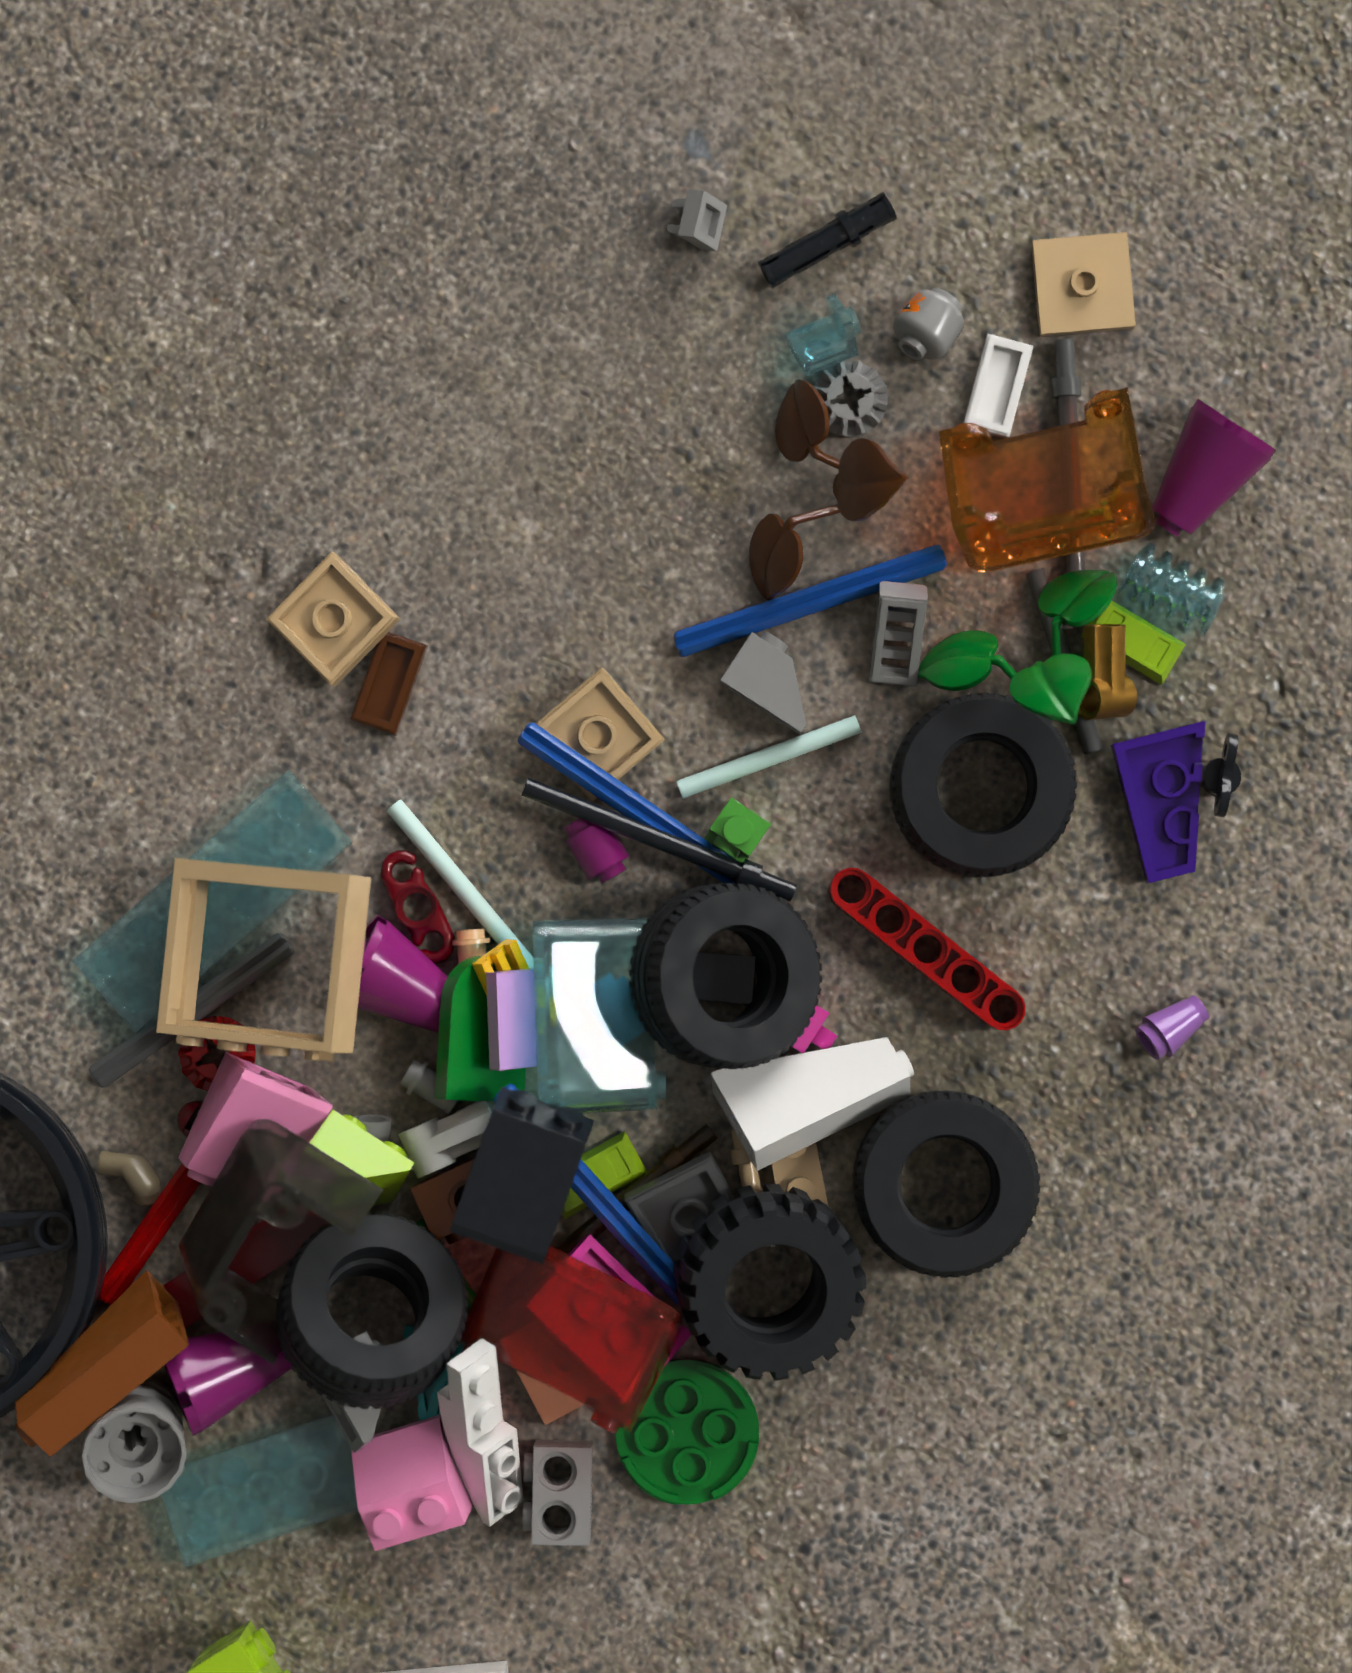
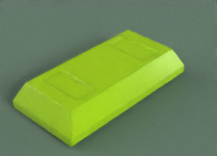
M1111 601L1107 609L1098 618L1087 624L1126 625V665L1160 685H1163L1186 646L1182 641L1114 601ZM1084 631L1080 636L1082 639H1084Z
M625 1131L584 1153L581 1158L611 1193L635 1181L647 1172ZM570 1188L561 1214L565 1220L588 1206Z

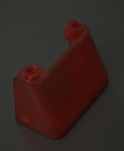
M552 1246L549 1247L543 1265L496 1248L468 1313L465 1329L458 1345L463 1348V1352L481 1338L496 1346L497 1364L501 1362L585 1404V1407L593 1412L590 1421L597 1426L615 1434L619 1427L631 1433L683 1330V1324L679 1312L668 1304Z

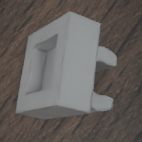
M688 189L686 199H676L672 204L674 208L683 212L679 225L668 224L667 231L701 250L717 251L727 205L704 190Z

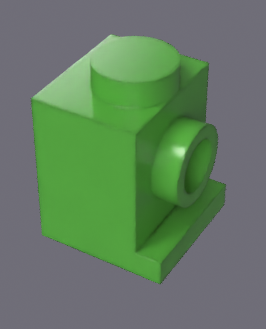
M731 797L704 839L731 858L743 862L744 859L749 858L771 824Z

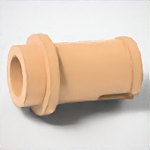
M484 928L456 930V940L452 941V945L457 946L458 964L467 958L486 954V943H490V938L485 937Z

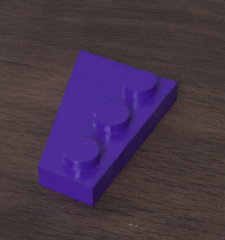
M1206 721L1110 745L1146 884L1195 872L1199 826L1200 782H1202L1203 764H1201L1203 738H1205Z

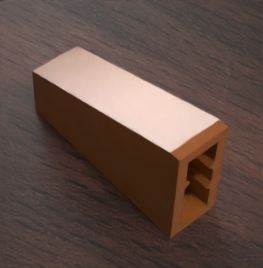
M148 1270L54 1362L51 1368L31 1389L15 1402L17 1415L15 1428L27 1445L32 1448L38 1445L49 1457L53 1456L189 1346L179 1302Z

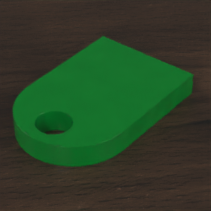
M473 956L460 962L447 977L442 990L435 1099L494 1101V1096L501 1088L510 1083L515 1085L518 1090L525 1091L526 1068L500 1071L490 1070L487 996L472 966V963L482 956ZM492 963L491 966L495 972L497 969L494 963Z

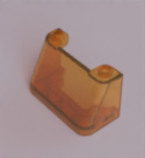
M1128 387L1118 390H1104L1095 394L1084 406V421L997 441L992 440L986 428L974 423H962L954 428L939 431L952 527L966 563L971 569L982 572L997 571L1145 537L1153 531L1156 525L1155 514Z

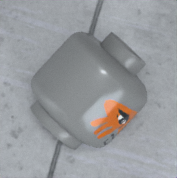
M940 288L915 292L894 320L893 328L897 338L900 340L898 342L900 350L914 360H921L922 358L937 360L946 355L964 328V318L961 313L962 307L958 300Z

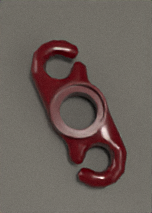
M397 850L388 854L382 861L381 881L398 919L409 930L411 941L416 947L422 945L428 933L435 932L443 938V945L440 950L436 952H431L427 949L420 950L434 964H438L447 960L453 953L454 946L452 941L455 940L454 933L439 903L438 897L425 882L422 869L415 867L410 878L403 882L397 881L392 876V869L395 864L404 862L414 865L417 861L415 854L407 850ZM414 893L426 895L431 902L430 914L421 921L409 919L404 912L405 900Z

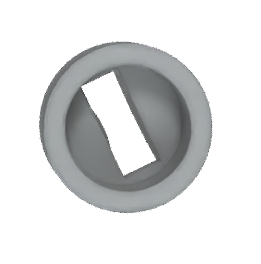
M373 1114L355 1116L364 1124L368 1133L382 1142L389 1141L391 1118Z

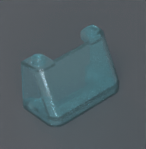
M649 917L533 921L538 1100L557 1107H571L582 1114L657 1110V1100H666L665 1071H656L655 1041L650 1037V1033L644 1029V1023L640 1022L637 1017L638 1011H635L633 1005L635 1001L632 1000L630 995L632 988H629V981H631V976H629L631 964L629 963L631 957L634 956V953H632L633 946H636L637 942L635 940L638 934L642 933L641 928L643 924L647 923Z

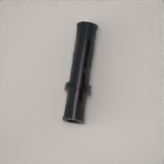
M884 192L879 193L866 203L848 212L841 210L835 214L836 219L830 221L825 226L805 235L775 254L758 261V265L772 289L777 287V285L785 282L792 276L801 273L849 245L852 248L861 244V238L897 219L896 213Z

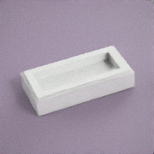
M987 334L962 428L1008 440L1033 345Z

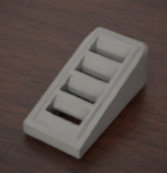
M889 581L880 582L869 682L916 687L928 603V591L925 585ZM886 620L913 623V628L886 625ZM884 640L911 642V647L883 644ZM881 659L909 660L908 667L881 664Z

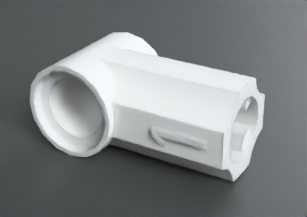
M487 1101L476 1102L439 1120L436 1117L398 1134L408 1159L414 1162L412 1168L417 1178L456 1162V1157L479 1148L492 1113Z

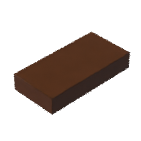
M388 632L375 647L350 720L397 736L428 646Z

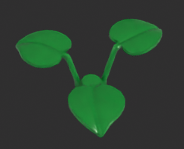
M1107 570L1073 571L1056 577L1043 588L1038 598L1039 610L1044 616L1054 617L1051 621L1052 657L1048 658L1045 662L1037 661L1033 666L1016 673L1002 656L994 655L999 644L993 634L985 631L969 630L953 634L934 646L920 663L918 678L925 679L939 689L961 691L970 689L984 681L990 674L992 665L1001 668L1010 678L1009 691L1013 700L1018 705L1050 720L1074 724L1081 701L1089 688L1092 672L1089 663L1081 656L1061 654L1060 628L1064 622L1071 626L1079 627L1098 618L1107 609L1114 597L1117 588L1115 573Z

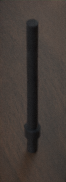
M529 777L521 794L524 797L736 880L735 884H749L764 888L766 891H771L776 896H780L791 902L797 884L763 871V865L748 859H744L743 862L737 861Z

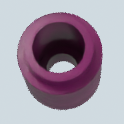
M580 818L564 828L569 836L566 842L588 880L598 877L601 884L627 870L622 862L630 856L617 833Z

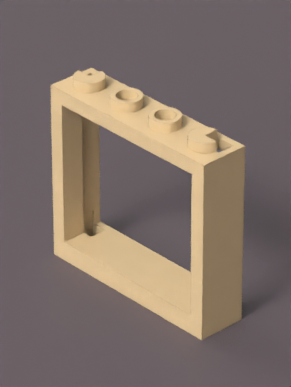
M175 858L156 1033L177 1035L176 1044L187 1046H203L204 1038L218 1040L217 1049L246 1052L247 1043L261 1045L260 1054L290 1057V1048L305 1050L304 1059L334 1062V1053H353L371 877ZM209 881L338 894L324 1035L194 1020Z

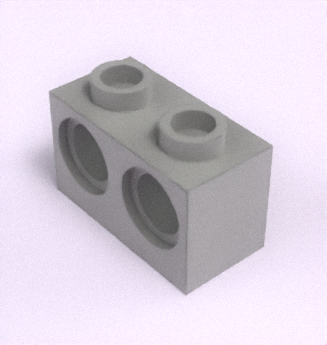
M535 1440L533 1453H524V1482H533L532 1501H524L523 1531H532V1545L590 1546L593 1441ZM555 1456L565 1458L570 1463L572 1472L564 1479L550 1477L544 1466L548 1459ZM554 1505L562 1506L570 1513L571 1520L564 1527H552L544 1519L545 1510Z

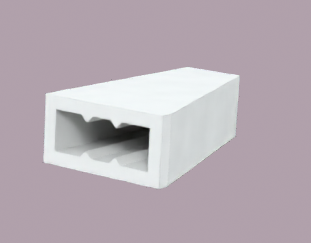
M885 1037L806 1052L804 1054L780 1057L774 1060L770 1059L768 1063L759 1064L756 1067H748V1069H718L711 1073L714 1096L756 1171L909 1097L910 1077L914 1076V1070L905 1052L902 1049L896 1052L889 1039Z

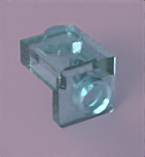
M836 294L826 297L829 316L786 333L788 347L806 377L859 355L855 336L861 333L858 318L851 306L843 307Z

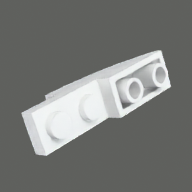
M481 1338L446 1364L449 1384L438 1391L437 1396L445 1435L457 1470L482 1522L490 1527L503 1516L514 1511L524 1501L517 1429L503 1421L496 1346Z

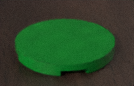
M676 1359L670 1360L631 1406L620 1404L615 1427L616 1445L625 1471L644 1492L669 1504H699L723 1497L744 1479L757 1454L759 1422L749 1393L730 1372L704 1360Z

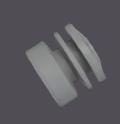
M149 1377L81 1432L82 1460L85 1475L98 1492L114 1501L138 1503L155 1499L169 1490L183 1472L187 1451L179 1401L169 1387L152 1377Z

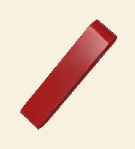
M849 867L840 870L832 877L829 883L828 894L830 900L838 909L985 1025L993 1029L1007 1031L1015 1028L1022 1022L1026 1006L1022 996L1015 989L868 873L859 868ZM854 876L862 882L864 893L858 902L847 903L840 898L837 890L838 884L843 877ZM885 905L895 907L901 915V924L892 933L881 931L875 921L878 910ZM923 935L933 937L939 946L937 957L929 963L919 961L913 951L915 941ZM961 965L971 967L976 974L974 987L965 993L957 991L951 981L953 971ZM1003 994L1012 1000L1014 1011L1007 1021L997 1022L992 1018L989 1007L991 1001L996 996Z

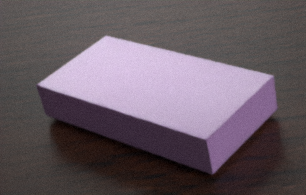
M535 969L486 972L490 1070L500 1071L539 1066Z

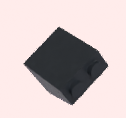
M502 1087L449 1231L543 1265L595 1120L585 1117L574 1108L566 1106L557 1107L537 1100L533 1094L527 1091H512Z

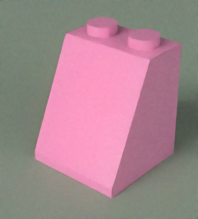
M225 1052L178 1159L189 1169L187 1176L200 1183L214 1186L216 1180L233 1186L231 1193L248 1202L257 1204L260 1197L275 1202L292 1175L301 1154L328 1117L333 1105L312 1087Z

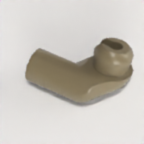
M101 1151L98 1161V1174L123 1177L133 1193L132 1199L138 1205L150 1206L155 1203L158 1198V1192L161 1190V1182L148 1159L141 1155Z

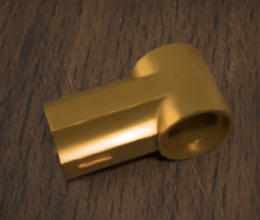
M1085 625L1084 659L1089 663L1092 678L1089 688L1081 701L1078 715L1084 720L1129 716L1136 707L1137 691L1134 682L1126 676V625Z

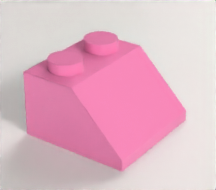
M441 1414L374 1434L373 1439L363 1449L356 1453H353L351 1449L357 1508L374 1551L465 1525L473 1503L453 1460Z

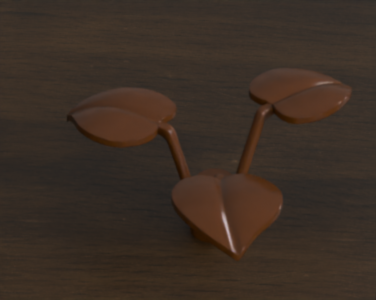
M801 379L795 380V383L790 386L778 411L775 426L776 442L782 455L789 461L801 462L810 453L814 459L839 469V473L833 482V493L837 499V504L787 518L785 523L779 515L768 514L756 526L749 547L750 570L759 592L768 601L786 591L796 580L801 570L803 546L800 536L793 530L796 525L841 513L849 521L865 520L884 507L908 479L905 473L892 463L883 449L871 439L859 438L852 441L844 450L840 460L823 453L819 449L818 444L826 439L829 432L828 410L822 396L808 381Z

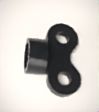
M1228 733L1223 745L1222 758L1209 761L1202 769L1201 784L1209 794L1215 796L1214 815L1218 817L1226 816L1230 795L1239 787L1241 782V771L1235 763L1238 750L1237 734Z

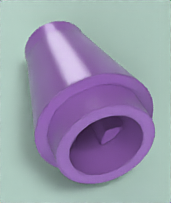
M1192 995L1187 999L1143 1017L1142 1024L1135 1029V1032L1149 1055L1159 1060L1163 1056L1171 1057L1210 1016L1201 1000Z

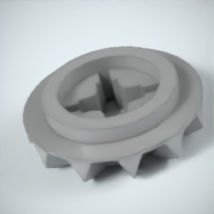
M859 360L837 362L821 373L814 386L826 404L829 415V431L840 436L855 437L868 433L880 423L888 406L887 386L877 370L870 368ZM843 380H846L847 384L851 385L853 392L861 391L864 393L869 391L868 394H865L857 402L858 409L856 413L858 417L854 416L853 410H850L847 404L839 405V403L831 405V402L836 401L837 398L843 395Z

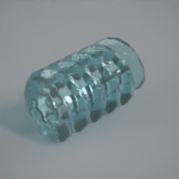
M1147 543L1136 553L1130 563L1117 594L1128 585L1133 586L1132 602L1136 603L1147 593L1150 595L1148 610L1153 611L1162 602L1167 603L1166 619L1170 620L1181 610L1184 612L1182 627L1187 629L1196 619L1201 620L1199 635L1203 637L1211 626L1224 599V579L1218 576L1206 585L1207 571L1205 569L1199 568L1189 577V561L1181 560L1172 569V553L1165 551L1154 560L1155 544Z

